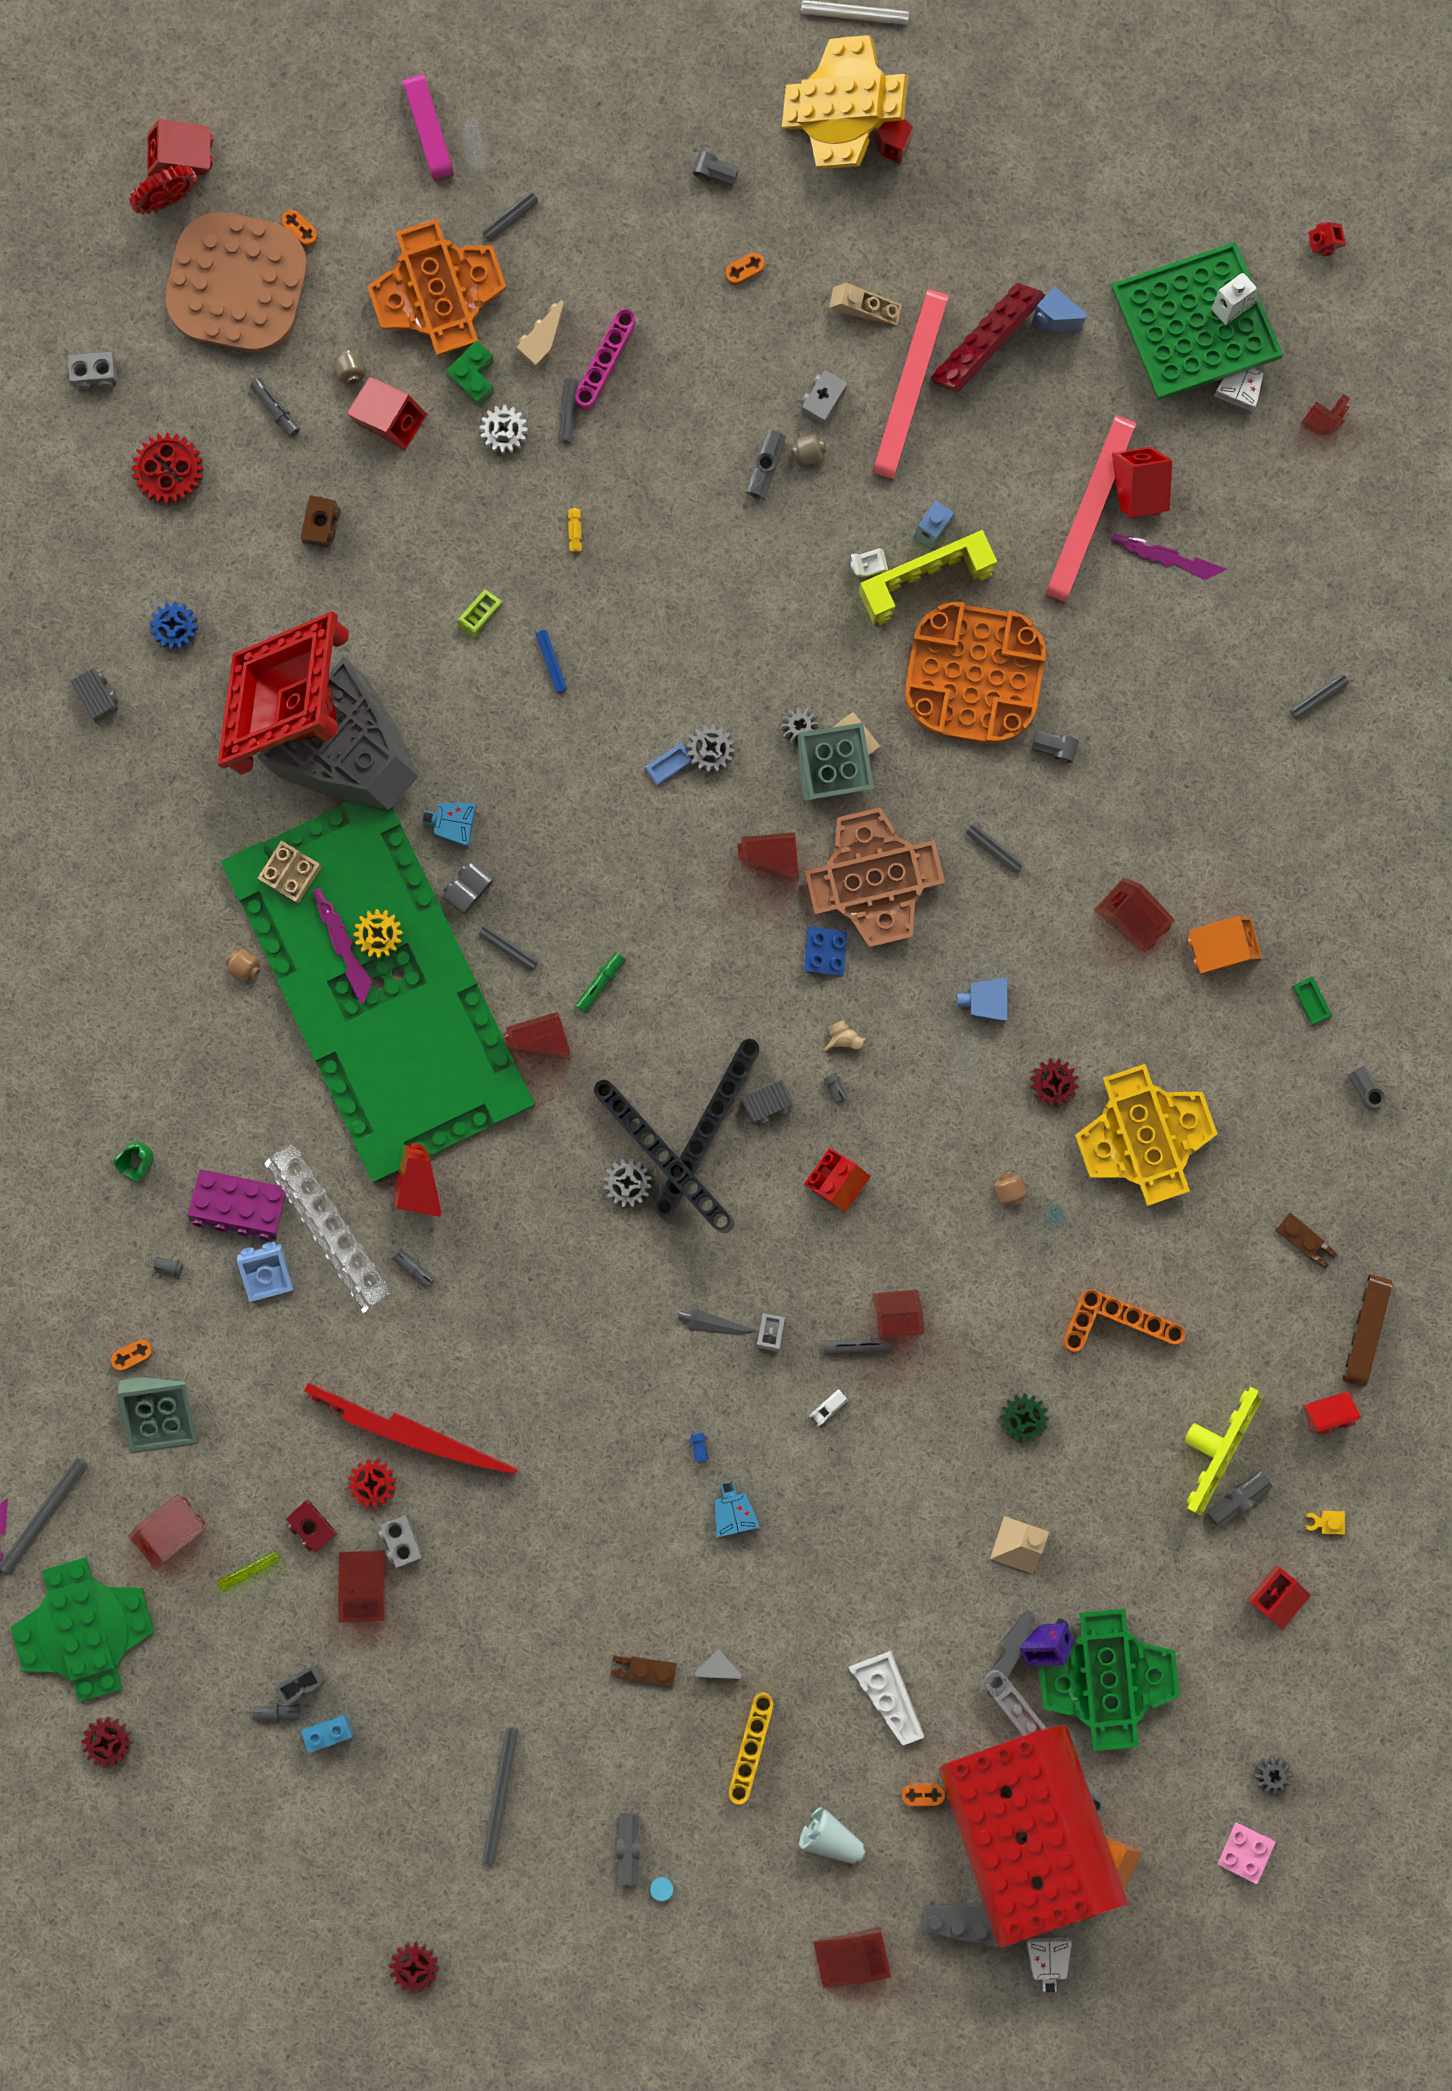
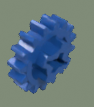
M174 601L173 606L165 602L164 609L158 606L159 613H152L155 621L149 622L150 626L154 627V629L150 630V633L157 635L154 640L157 643L162 641L161 646L163 648L169 645L173 651L175 645H178L180 649H183V643L190 645L191 643L188 639L190 637L196 638L193 631L199 630V627L193 624L198 619L196 616H192L194 613L192 609L186 611L187 606L183 603L179 607L177 601ZM180 613L186 616L188 622L180 620ZM174 621H176L178 626H175L174 630H172L169 625H173ZM160 630L167 631L168 639L161 634ZM186 632L181 638H178L179 635Z

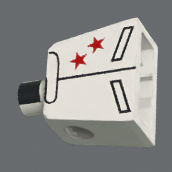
M1241 273L1218 291L1211 310L1227 325L1258 302L1256 286L1244 273Z
M1253 368L1224 378L1214 396L1253 412L1257 404L1263 373Z
M1070 1938L1027 1939L1026 1945L1033 1978L1043 1979V1992H1056V1979L1067 1978L1071 1951Z

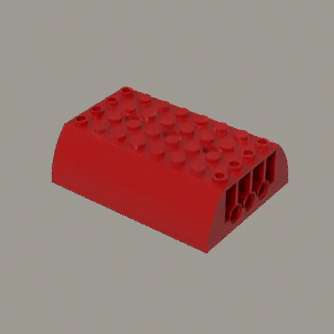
M1067 1725L1036 1731L948 1762L939 1767V1772L998 1949L1129 1905ZM1006 1785L1011 1787L1013 1791L1010 1799H1005L1001 1794L1002 1788ZM1020 1831H1024L1028 1835V1841L1024 1845L1017 1841V1834ZM1036 1876L1043 1880L1044 1884L1041 1890H1036L1032 1886V1880Z

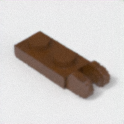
M1289 1213L1275 1229L1309 1259L1312 1258L1324 1269L1328 1267V1263L1315 1254L1318 1249L1322 1248L1327 1255L1333 1258L1338 1255L1331 1247L1324 1243L1325 1241L1292 1213Z
M613 1655V1661L631 1664L629 1672L612 1669L610 1675L626 1677L629 1680L673 1686L677 1663L635 1656L630 1658Z

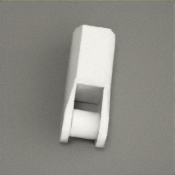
M838 1389L809 1415V1418L812 1417L818 1423L816 1426L819 1427L849 1400ZM823 1407L829 1412L825 1418L819 1412Z

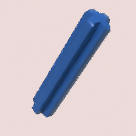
M547 630L536 632V638L555 692H565L567 687Z

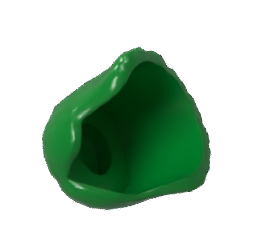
M133 1142L127 1145L113 1159V1164L123 1175L140 1183L154 1161V1153L146 1144ZM132 1152L142 1160L138 1169H135L130 1164Z

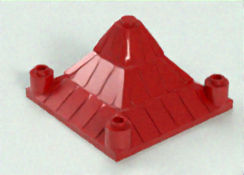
M333 611L328 612L232 655L218 766L223 769L229 767L238 774L243 775L252 770L254 765L253 755L258 752L268 750L287 740L320 738L327 741L336 736L338 731L337 715L329 688L331 654L333 646L340 647L349 638V630L337 621V614Z

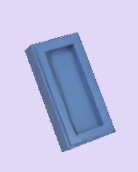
M680 743L647 765L645 769L658 786L690 765L693 758L687 757L688 751Z

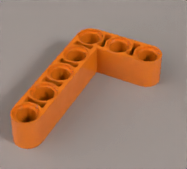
M1090 1289L1085 1290L1080 1295L1062 1342L1068 1351L1076 1352L1081 1350L1097 1314L1168 1344H1180L1185 1339L1186 1334L1184 1328L1174 1322ZM1088 1293H1092L1096 1297V1303L1093 1306H1088L1085 1303V1296ZM1109 1302H1113L1117 1306V1311L1113 1315L1106 1312V1305ZM1131 1310L1135 1311L1138 1316L1137 1321L1133 1324L1128 1322L1126 1317L1127 1313ZM1080 1314H1084L1088 1320L1084 1327H1080L1076 1323V1318ZM1151 1319L1156 1320L1159 1325L1155 1332H1151L1147 1326ZM1172 1328H1176L1179 1331V1338L1176 1341L1171 1340L1168 1335ZM1071 1335H1075L1079 1339V1345L1076 1348H1071L1068 1345V1338Z

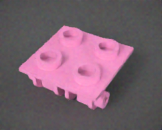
M1235 1823L1218 1861V1865L1258 1884L1276 1842L1239 1823Z

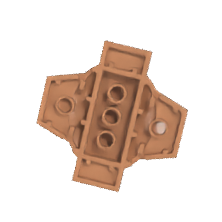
M881 807L838 817L834 854L826 866L804 871L814 914L818 915L836 910L851 919L868 948L912 938L915 903L923 889L945 884L935 840L912 845L907 840L899 838Z

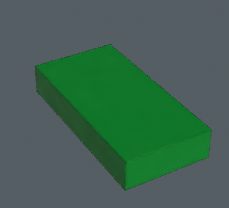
M1313 976L1292 986L1311 1026L1332 1017Z

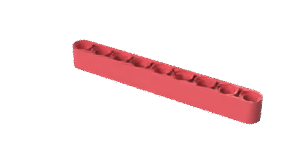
M927 290L874 465V474L891 479L895 477L949 295Z
M1118 415L1115 416L1045 595L1063 602L1067 601L1115 479L1112 453L1126 451L1136 422Z

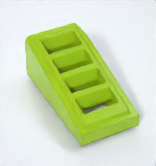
M484 589L457 619V626L474 639L501 606L502 601ZM485 596L491 600L489 601L493 604L491 608L482 602ZM479 605L480 607H482L484 610L487 611V613L484 614L483 612H481L479 609H477V606ZM475 613L481 618L480 621L471 616V614Z

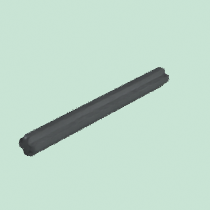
M77 1457L0 1563L1 1571L9 1574L86 1468L87 1463L83 1459Z
M507 1727L483 1855V1862L486 1864H494L518 1736V1729L513 1727Z

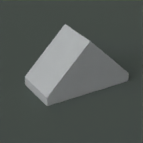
M763 1313L756 1348L779 1352L785 1317Z
M719 1648L696 1670L695 1677L741 1679V1672Z

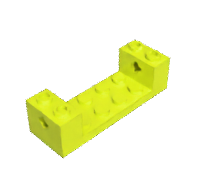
M983 530L860 583L859 594L873 624L879 622V625L885 624L894 615L895 604L889 592L899 589L901 587L900 584L905 581L913 583L919 580L921 574L926 572L934 574L941 570L940 566L944 564L954 565L961 561L960 557H964L974 580L979 578L982 581L991 577V572H994L997 560Z

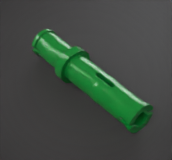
M615 951L605 966L600 967L599 974L575 1005L586 1013L609 981L614 980L615 973L626 959Z

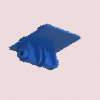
M808 926L804 971L806 973L816 972L844 976L847 932Z

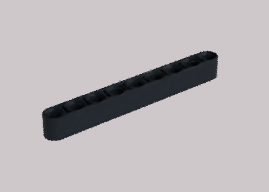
M745 1039L740 1044L680 1156L683 1162H689L692 1165L693 1174H695L759 1054V1045L753 1039ZM746 1044L755 1046L756 1051L753 1055H746L743 1052V1047ZM740 1063L744 1065L745 1072L742 1075L733 1073L732 1068L735 1064ZM731 1083L735 1087L731 1095H726L722 1092L724 1084ZM721 1103L724 1106L723 1113L720 1115L714 1114L711 1110L713 1104ZM706 1122L711 1123L714 1127L713 1132L707 1135L701 1131V1125ZM692 1143H701L703 1151L700 1154H693L690 1150ZM676 1168L673 1173L675 1178L683 1174L679 1168ZM669 1178L655 1203V1211L662 1218L672 1216L684 1195L681 1191L678 1194H673L669 1191V1185L672 1183ZM663 1201L671 1204V1211L667 1214H663L658 1210L659 1204Z
M608 1080L598 1081L594 1086L596 1097L709 1224L720 1233L730 1232L734 1227V1219L616 1086ZM609 1086L610 1093L607 1096H602L603 1088ZM619 1103H625L624 1110L616 1112V1106ZM639 1119L638 1127L631 1129V1121ZM648 1135H653V1142L650 1145H645V1138ZM668 1151V1158L665 1161H659L661 1152ZM682 1167L683 1174L675 1178L673 1175L674 1170ZM697 1184V1191L694 1194H689V1186ZM707 1200H712L711 1209L703 1210V1203ZM723 1216L727 1217V1224L723 1227H718V1219Z

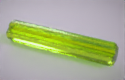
M274 1550L219 1579L217 1584L220 1590L225 1591L278 1563L281 1560L280 1555Z

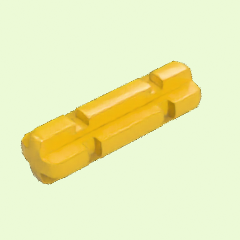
M569 509L568 536L569 540H571L569 542V551L580 552L582 551V542H580L582 539L581 521H579L581 519V511L579 509Z

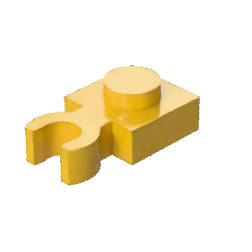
M1321 1511V1517L1313 1513L1305 1514V1517H1312L1314 1519V1524L1312 1526H1305V1529L1315 1530L1321 1527L1322 1534H1345V1511Z

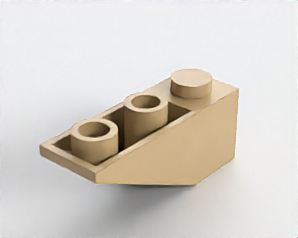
M849 283L833 287L829 305L830 309L843 314L896 326L902 304Z
M562 300L558 304H552L545 318L537 320L532 326L533 330L528 335H523L517 342L518 354L536 370L552 355L565 309Z

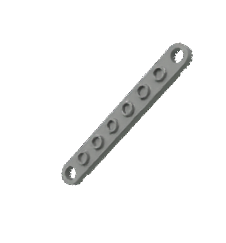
M993 1670L986 1674L984 1678L986 1689L1023 1736L1047 1729L1001 1671ZM994 1676L1002 1679V1684L998 1688L990 1686V1680ZM1086 1779L1092 1799L1099 1802V1808L1096 1811L1100 1817L1104 1813L1105 1803Z

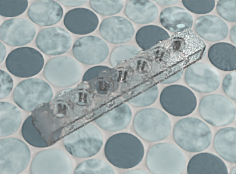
M291 1144L272 1155L264 1164L362 1312H366L385 1300L391 1294L388 1283L380 1277L376 1265L368 1259L364 1247L352 1235L350 1226L343 1221L338 1208L331 1203L327 1197L326 1190L315 1179L313 1170L307 1167L303 1161L301 1152ZM289 1168L294 1169L296 1175L290 1173ZM301 1186L307 1188L309 1193L303 1192ZM313 1205H317L321 1212H317ZM326 1223L333 1227V1231L326 1227ZM338 1242L343 1243L346 1250L340 1248ZM351 1261L356 1262L358 1268H354L351 1265ZM363 1279L370 1283V1287L364 1284Z

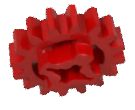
M367 1459L365 1466L362 1462H359L358 1467L360 1469L352 1468L351 1471L355 1475L354 1477H348V1480L352 1481V1485L347 1488L354 1490L351 1498L357 1496V1504L364 1501L365 1508H368L370 1503H373L374 1508H377L379 1501L385 1505L386 1497L393 1498L390 1490L397 1489V1487L392 1485V1482L396 1481L397 1478H391L390 1476L394 1470L387 1471L388 1463H384L381 1466L379 1465V1459H376L374 1464H372L370 1459ZM374 1468L383 1472L385 1477L381 1478L378 1476ZM365 1470L366 1476L362 1481L357 1482L359 1475ZM370 1477H372L373 1481L378 1482V1485L374 1486V1490L366 1484V1482L370 1481ZM387 1485L385 1492L379 1497L380 1488ZM359 1490H365L369 1493L370 1498L363 1496Z

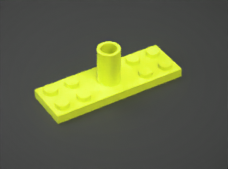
M1250 1387L1249 1391L1245 1390L1239 1401L1242 1404L1238 1411L1235 1410L1229 1420L1231 1425L1224 1438L1196 1423L1191 1426L1186 1435L1185 1444L1213 1458L1207 1471H1203L1197 1481L1200 1484L1197 1491H1192L1187 1500L1189 1504L1188 1509L1201 1517L1264 1398L1258 1390Z

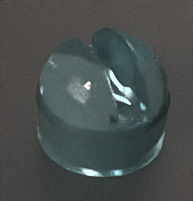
M1057 1204L1049 1205L1045 1212L1046 1220L1053 1224L1060 1222L1064 1215L1063 1208ZM1052 1210L1056 1211L1055 1219L1052 1218Z

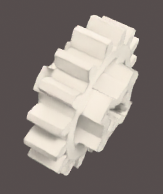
M506 405L503 406L502 410L495 406L494 413L488 410V418L482 417V422L485 425L480 426V431L485 433L481 434L482 440L488 439L485 445L486 447L493 445V452L501 449V453L504 454L505 449H509L510 453H513L514 446L520 449L519 442L526 441V437L523 434L528 433V429L524 427L527 425L526 419L520 420L523 417L521 412L515 414V407L508 411ZM492 423L494 426V430L491 432L492 434L490 435L489 428ZM518 424V434L515 436L513 429ZM501 426H502L503 428H506V427H507L508 432H505V431H501V432H500V427H501ZM502 440V441H508V442H507V443H500L499 441Z

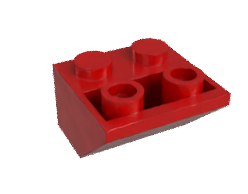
M907 120L883 122L879 128L875 127L871 131L880 156L901 164L911 142L913 126Z
M829 1148L804 1182V1185L846 1213L871 1176L857 1164Z
M1343 1392L1302 1405L1310 1431L1321 1435L1334 1432V1427L1339 1426V1428L1356 1425V1420L1361 1419L1360 1413L1349 1392Z
M1275 1565L1247 1601L1283 1630L1311 1595L1281 1567Z

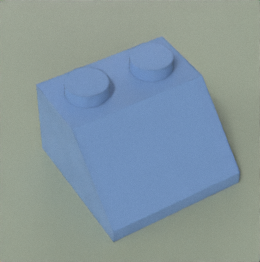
M1054 286L1037 305L1033 319L1035 320V325L1043 331L1045 329L1049 332L1081 331L1088 314Z

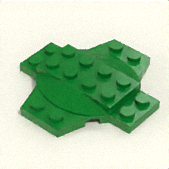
M87 1557L42 1570L48 1592L36 1610L10 1627L22 1671L57 1672L63 1677L70 1679V1681H73L78 1702L123 1689L117 1666L121 1662L124 1653L155 1632L143 1588L105 1586L100 1581L93 1579Z
M1125 1608L1079 1612L1081 1634L1074 1642L1065 1665L1039 1666L1042 1707L1046 1710L1077 1716L1083 1723L1089 1726L1093 1751L1139 1747L1137 1723L1143 1718L1142 1716L1146 1710L1180 1697L1175 1650L1139 1642L1136 1637L1127 1631Z

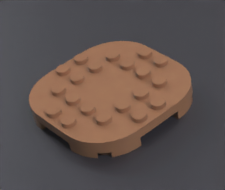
M214 212L198 217L180 235L172 262L165 299L167 310L173 323L182 334L199 343L206 342L244 350L246 353H262L272 350V348L284 342L290 336L296 325L297 312L305 278H307L308 263L304 249L298 238L289 229L274 222L226 212Z

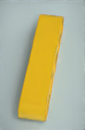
M765 1692L758 1693L753 1699L731 1779L729 1798L735 1804H743L749 1798L773 1710L772 1697ZM760 1698H766L770 1704L768 1708L760 1709L757 1707V1701ZM754 1720L762 1721L764 1727L761 1731L757 1732L751 1729L750 1725ZM749 1742L755 1743L758 1747L757 1751L753 1754L747 1753L744 1749L745 1745ZM748 1765L752 1771L749 1775L742 1776L738 1771L739 1767ZM736 1787H742L746 1793L742 1798L733 1796L732 1792Z

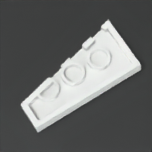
M892 1651L848 1667L860 1682L863 1690L867 1692L877 1710L886 1719L887 1724L902 1745L924 1738L923 1730Z

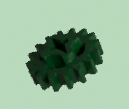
M1023 1393L1022 1399L1018 1395H1014L1015 1401L1012 1402L1007 1399L1006 1402L1009 1406L1001 1408L1005 1412V1415L999 1416L1000 1419L1005 1420L1001 1428L1007 1427L1006 1435L1008 1436L1013 1433V1440L1015 1441L1019 1437H1021L1023 1443L1026 1442L1027 1437L1031 1441H1035L1034 1435L1037 1434L1041 1437L1040 1429H1047L1043 1422L1049 1420V1417L1044 1416L1043 1413L1047 1412L1048 1409H1041L1040 1406L1043 1401L1040 1400L1036 1403V1396L1034 1395L1030 1399H1027L1026 1393ZM1019 1403H1026L1024 1408L1020 1410L1013 1409ZM1034 1407H1035V1408L1037 1409V1411H1038L1039 1420L1034 1417V1414H1033V1409H1034ZM1025 1412H1028L1027 1417L1034 1421V1423L1024 1422L1021 1424V1419L1015 1413L1025 1414ZM1009 1416L1013 1417L1016 1422L1015 1429L1010 1424ZM1026 1427H1036L1029 1433H1023Z

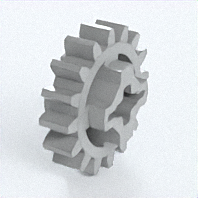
M712 724L711 729H707L706 725H703L702 732L695 729L696 737L690 735L689 740L692 743H688L686 746L687 749L691 750L687 753V757H693L691 765L699 764L698 770L700 771L704 767L708 774L712 768L715 773H718L719 766L725 769L727 766L725 761L731 763L732 757L729 755L735 752V749L730 748L734 741H728L730 733L723 734V727L719 728L718 731L715 730L714 724ZM707 735L716 736L717 738H710ZM697 742L701 746V750L698 753L696 752ZM707 745L709 747H715L714 753L711 750L708 752L706 751ZM722 745L725 746L724 756H722V753L720 752V747H722ZM704 760H712L713 763L705 762Z
M621 1159V1165L619 1166L614 1162L613 1166L615 1169L613 1171L607 1169L606 1171L610 1176L603 1179L608 1182V1185L604 1186V1190H610L607 1197L611 1198L614 1196L615 1204L619 1200L622 1201V1207H625L627 1202H630V1205L634 1207V1201L636 1200L642 1203L641 1196L648 1197L649 1194L645 1190L652 1188L650 1184H647V1181L652 1179L651 1176H645L648 1169L644 1168L641 1170L642 1163L638 1162L634 1165L633 1159L629 1160V1164H626L624 1159ZM626 1168L623 1175L620 1177L615 1176L619 1170ZM634 1169L640 1173L643 1181L636 1180L633 1175ZM627 1177H630L631 1181L638 1185H630L629 1189H625V1185L617 1181L626 1180ZM613 1185L621 1188V1196L614 1191ZM635 1189H641L636 1196L629 1198L630 1192Z

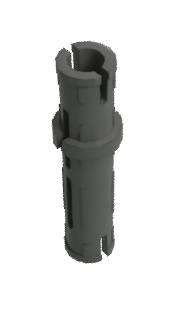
M261 378L255 379L249 387L274 416L273 420L282 426L289 437L299 433L301 428L291 418L289 410L287 408L284 409Z
M866 1336V1339L824 1340V1354L892 1352L891 1337L871 1338V1336Z

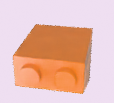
M1239 915L1189 930L1188 943L1191 949H1194L1196 956L1194 964L1196 969L1200 970V974L1262 959L1251 916Z
M1105 1834L1123 1889L1125 1890L1142 1851Z

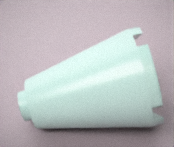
M821 1807L816 1809L810 1816L814 1820L808 1828L805 1826L799 1840L801 1849L850 1864H854L856 1861L860 1862L865 1854L864 1844L826 1809Z

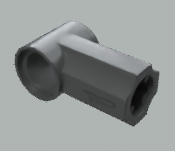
M701 151L692 173L696 177L698 175L705 177L707 181L713 179L733 187L739 167L718 160L715 155L709 152Z
M1037 730L1032 750L1052 755L1058 760L1062 758L1067 760L1068 763H1073L1079 740L1064 735L1059 737Z
M1365 1065L1348 1074L1349 1079L1362 1098L1363 1105L1367 1109L1375 1110L1384 1104L1386 1096L1379 1089ZM1369 1094H1376L1379 1098V1103L1376 1105L1370 1103L1368 1099Z

